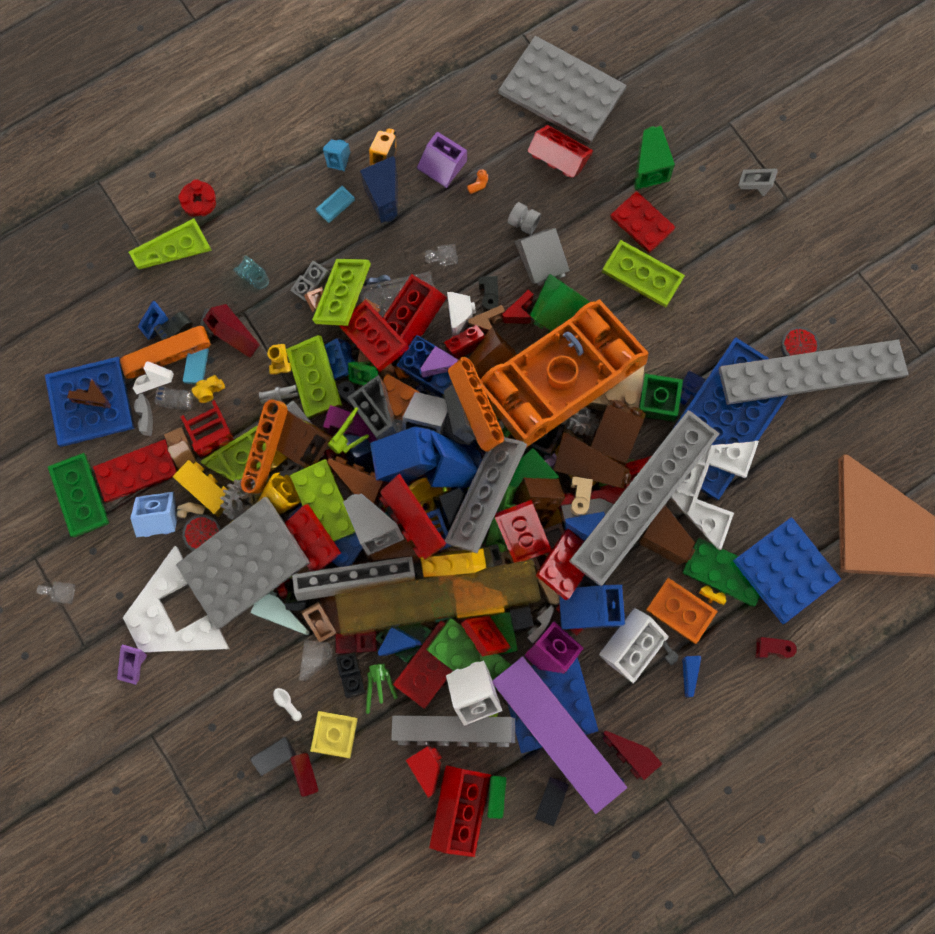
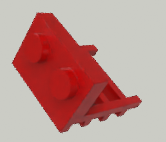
M215 400L211 401L214 406L213 409L189 421L186 420L184 415L180 416L193 442L192 446L200 457L235 440ZM216 413L218 414L219 418L193 431L191 430L190 426ZM222 423L223 428L196 441V435Z

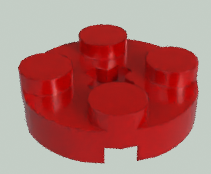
M198 179L184 186L178 196L181 207L185 213L192 217L206 216L216 206L214 189L208 183ZM196 196H201L202 200L200 202H194Z

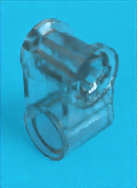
M245 255L243 257L244 260L238 267H234L233 271L256 288H266L269 284V278L265 270ZM258 276H263L260 280H256Z

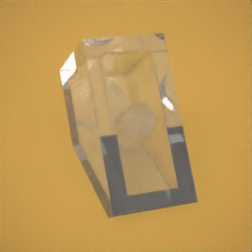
M304 641L300 681L306 682L328 665V660H332L333 648H330L331 644Z

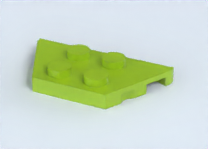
M257 426L201 460V463L232 482L235 479L240 481L243 477ZM265 443L262 446L263 451H265ZM260 461L257 463V470L261 467Z

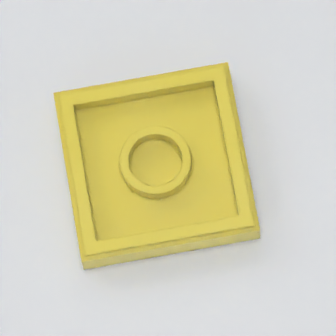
M318 711L310 751L351 758L358 718Z

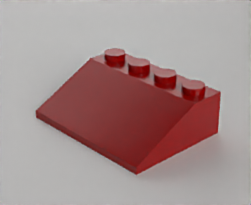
M400 474L397 475L380 491L382 497L379 499L385 508L390 507L393 514H391L394 522L397 525L400 523L404 528L402 534L408 542L412 540L416 546L413 550L418 558L423 557L426 560L444 548L446 543Z

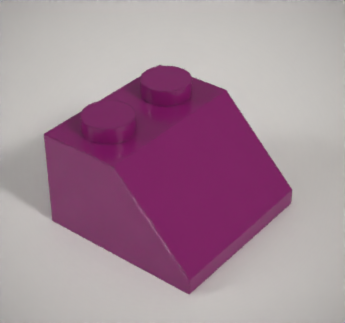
M553 622L524 656L540 670L564 674L584 648L564 630H561L558 624Z

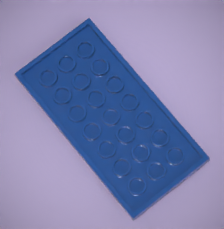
M735 337L681 418L689 410L716 430L719 435L712 445L754 442L760 439L788 395L727 405L718 368L720 366L769 359ZM709 465L701 491L718 501L735 474Z

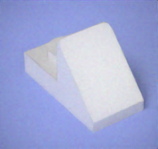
M147 361L144 366V371L147 375L138 377L133 389L136 394L170 383L174 374L169 369Z

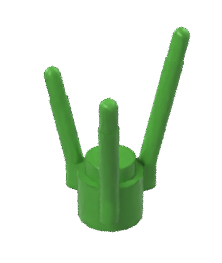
M385 664L369 666L370 672L367 673V714L370 713L372 680L374 683L377 682L379 703H383L381 682L385 681V677L394 699L398 698L389 669H385Z

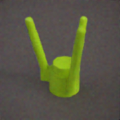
M357 407L354 408L340 430L328 443V446L337 454H340L342 451L346 454L351 448L369 438V435L366 434L347 446L348 440L343 436L353 422V417L358 411Z

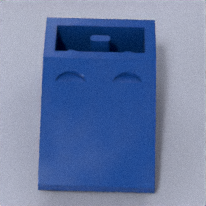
M416 335L409 349L405 351L396 366L439 398L445 399L444 390L453 384L448 372L422 377L421 367L435 345Z
M622 585L579 587L575 589L568 600H564L559 595L561 630L621 627L625 625Z

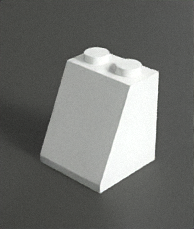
M484 661L474 662L466 668L456 669L446 675L454 710L464 726L502 711L492 678Z

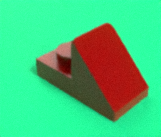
M527 290L502 314V322L531 323V316L524 310L527 311L533 305L534 294Z

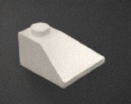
M447 292L452 337L467 328L468 319L473 318L472 314L476 313L475 303H471L470 296Z

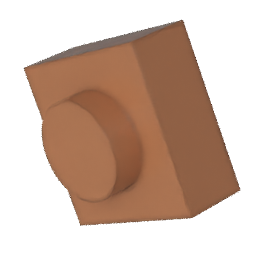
M322 287L304 295L312 312L316 311L323 294Z

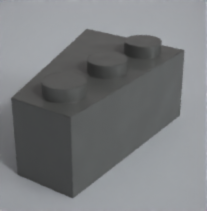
M379 375L347 397L352 406L358 408V414L377 440L398 433L387 389Z

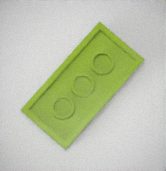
M622 240L619 241L602 269V273L665 308L685 277L684 274Z
M336 259L312 319L315 324L348 326L371 265L369 260Z
M317 335L287 348L286 351L306 417L311 419L328 412L330 405L337 408L342 406L322 337Z
M326 459L290 475L302 506L308 504L334 542L355 533L343 503L344 498Z

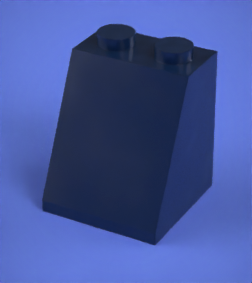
M394 156L360 170L363 187L381 223L385 221L390 222L398 216V175Z

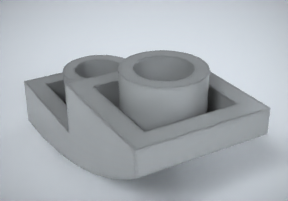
M312 261L304 275L299 276L290 291L306 301L304 295L317 289L329 271L316 261Z
M139 393V397L135 400L134 404L135 412L142 417L138 421V429L144 436H152L153 416L148 399Z
M552 605L549 608L544 606L537 613L539 617L536 621L540 627L538 628L535 625L527 632L530 635L527 637V640L531 645L536 642L546 629L553 614L554 608Z

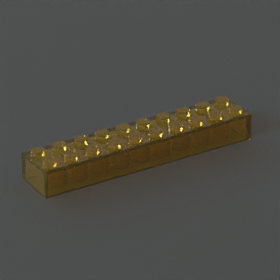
M528 560L488 567L475 573L437 576L335 594L341 635L348 636L540 602L534 561Z

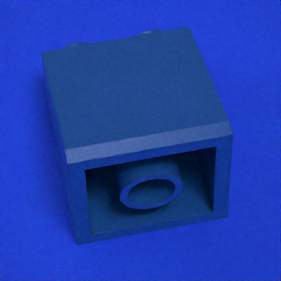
M412 427L370 443L375 476L378 481L391 482L400 474L406 484H409L437 466L430 429Z
M430 431L437 464L436 467L425 473L430 486L469 488L478 468L466 447L435 431Z

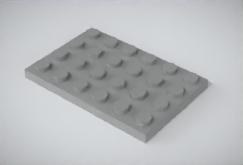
M534 36L499 88L498 93L590 144L620 99L627 85L545 40Z
M264 497L178 562L176 566L218 630L273 591L293 574H296L308 565L310 561L268 497Z

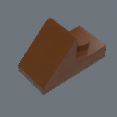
M92 379L88 391L76 389V391L69 390L67 398L73 403L111 408L110 402Z

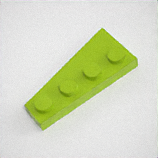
M193 218L129 251V254L139 270L212 250Z

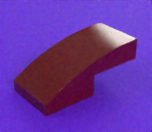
M376 631L335 634V654L376 652Z

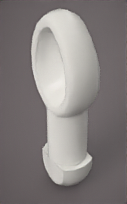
M280 688L275 689L273 693L275 702L279 706L284 707L294 721H299L302 715L292 705L288 692Z

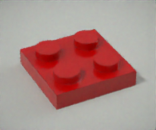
M490 616L466 619L461 624L482 657L503 653L511 648Z

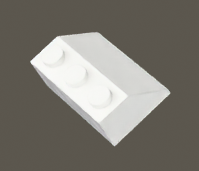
M634 608L626 618L625 625L619 627L599 655L612 668L634 684L669 636L649 615Z

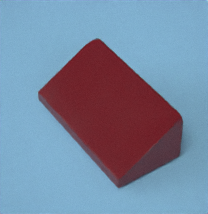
M308 753L291 757L290 760L301 796L305 797L317 793L319 789Z

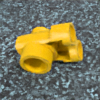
M285 344L272 345L267 352L269 359H271V365H269L270 374L290 373L291 364L288 363Z
M216 375L207 378V380L198 381L196 386L192 388V393L198 398L199 402L207 403L213 400L214 392L225 389V384Z

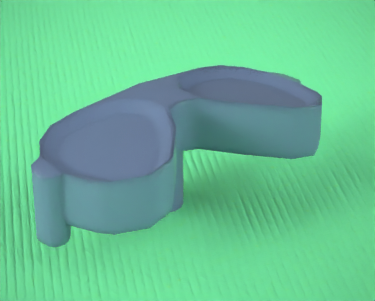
M382 275L378 278H368L364 283L366 288L376 284L377 288H380V283H391L389 276Z
M568 331L563 334V337L565 336L571 342L568 346L570 348L575 346L578 356L584 353L583 348L575 336Z

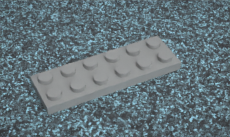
M504 437L502 443L492 450L486 451L448 532L445 543L478 553L526 449V443Z

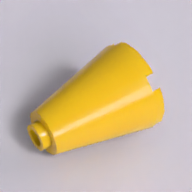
M277 472L269 478L258 501L268 497L278 514L281 515L299 505L301 501L289 475L281 476Z

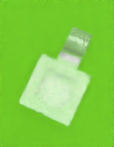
M455 244L437 246V251H425L426 263L439 261L440 266L458 264Z
M54 582L53 587L38 585L37 593L51 596L50 601L72 604L75 584Z

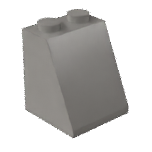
M556 228L546 229L514 241L531 283H537L539 286L545 284L549 274L559 279L566 276L565 272L570 271Z
M415 392L403 415L401 431L412 427L430 429V431L443 435L446 414L448 412L446 400Z
M362 493L351 495L347 500L343 501L359 542L367 555L404 540L398 525Z

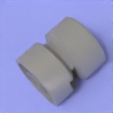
M517 202L509 215L507 223L516 228L521 226L523 232L531 235L540 221L541 214L533 209L528 211L527 206Z

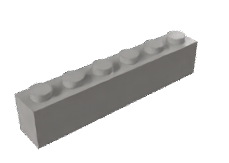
M412 556L292 575L294 594L297 601L416 583Z
M392 716L391 740L398 741V745H410V741H414L419 746H429L430 742H437V746H449V742H457V746H469V742L477 743V747H489V743H497V747H509V743H515V718L486 717L464 726L459 716Z

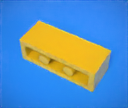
M188 460L175 473L173 478L214 515L219 517L224 511V508L220 507L224 501L220 498L225 496L223 490L228 489L224 486L222 488L217 486L216 483L218 481L211 474L206 476L202 472L204 468L199 463L195 462L193 464Z
M480 548L478 553L460 550L435 553L426 560L421 557L424 577L475 573L487 568L483 548Z

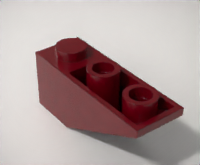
M227 304L211 307L203 319L214 335L249 358L254 355L260 346Z
M605 730L602 732L604 735L603 741L610 748L613 746L618 751L616 756L623 764L625 762L631 767L629 771L636 779L641 778V780H645L662 765L649 748Z

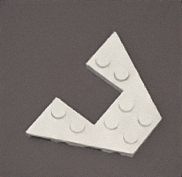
M759 441L711 445L670 497L718 550L722 549L734 513L697 499L708 467L711 465L746 478Z
M174 546L123 617L137 648L144 653L230 649L220 629L217 630L208 615L176 632L160 601L163 597L188 584L176 566L183 557L178 547Z

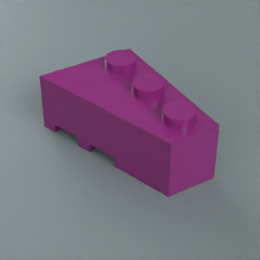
M330 405L323 425L325 432L331 434L333 438L351 412ZM355 414L353 422L344 434L360 437L368 434L369 438L367 440L370 443L377 441V438L360 415Z

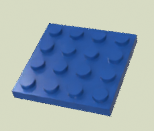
M119 357L45 375L58 446L63 447L135 429ZM92 379L110 402L111 408L73 403L67 398L69 390L76 391V389L88 391Z
M792 517L733 560L782 625L841 580Z
M578 657L564 674L540 670L535 665H530L585 735L598 731ZM507 702L510 715L515 718V733L521 754L542 748L541 744Z

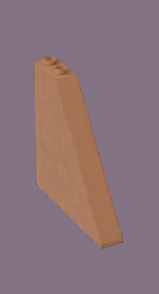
M849 455L841 456L838 459L840 572L935 577V516Z

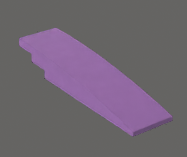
M523 656L492 680L500 694L595 814L627 789V786Z

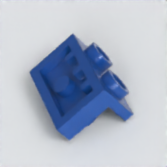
M336 338L324 345L335 382L349 375L348 363L355 362L351 353L352 348L348 341Z

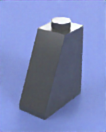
M452 384L444 390L452 431L454 435L469 444L476 437Z

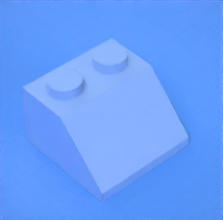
M174 492L135 498L130 519L136 537H149L156 534L175 532L177 515Z

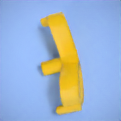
M708 585L699 591V594L710 598L708 600L710 603L713 600L722 605L726 603L725 594L722 592L714 594Z

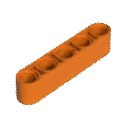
M197 326L125 355L119 361L125 378L132 379L146 374L144 366L147 361L163 367L187 357L188 353L193 354L207 349L211 343L205 327Z
M462 357L449 367L448 374L480 448L488 452L504 441V435L473 363L467 357Z
M271 399L265 402L241 480V488L246 493L259 494L266 486L288 411L286 404L281 401ZM277 405V406H278V410H277V412L274 414L273 409H274V407ZM272 424V430L268 432V426ZM264 443H266L265 451L262 450ZM260 461L261 467L257 470V463ZM254 480V481H255V487L252 489V488H251V483H252V481Z

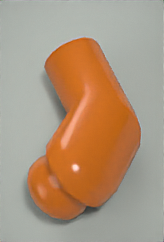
M479 170L476 182L467 186L469 194L486 187L488 174L485 170Z

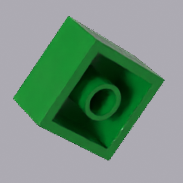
M645 373L639 408L646 413L645 417L675 422L679 411L683 380Z

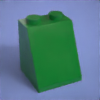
M651 126L643 132L638 153L634 183L635 190L670 181L675 163L662 126Z
M549 274L530 316L535 320L533 323L541 329L546 327L549 329L548 333L574 317L590 301Z
M532 448L520 459L509 485L517 489L523 478L559 479V476Z

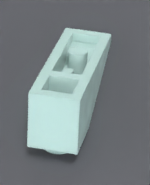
M273 591L256 602L251 610V613L309 635L308 629L291 610H286L284 602L276 597L277 593Z

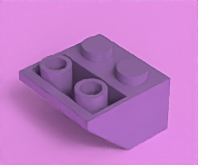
M436 132L426 145L417 169L447 188L467 162V150L439 132Z

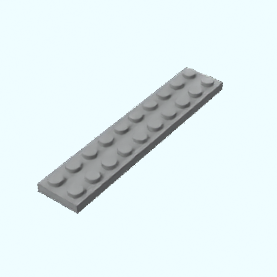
M899 339L732 364L718 368L727 405L890 380L909 375Z
M688 410L569 562L599 586H602L712 445L719 433Z

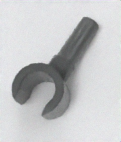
M664 641L663 646L668 653L664 659L672 666L677 662L678 655Z

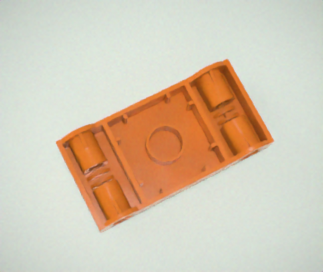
M599 299L596 302L593 301L583 306L574 317L506 363L491 368L480 381L494 414L502 421L503 425L516 440L527 444V448L647 363L649 353ZM568 331L575 336L583 348L584 353L578 356L575 346L571 348L568 346L571 342L565 336L563 337L564 333Z

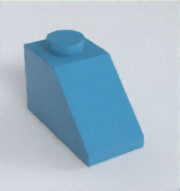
M331 139L323 148L327 167L345 171L350 155L349 143L343 140L336 141Z

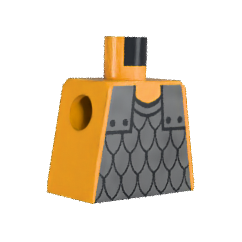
M386 129V132L378 131L369 149L370 166L395 156L396 132L393 129Z

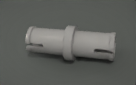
M296 384L284 388L275 387L274 390L259 392V398L262 399L260 400L261 404L271 399L283 401L285 398L299 396Z

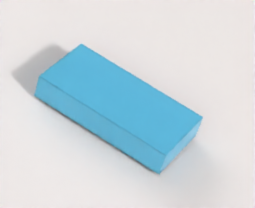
M341 186L316 208V212L330 223L355 201V197Z
M208 348L193 354H187L183 376L184 383L196 384L198 381L204 380Z

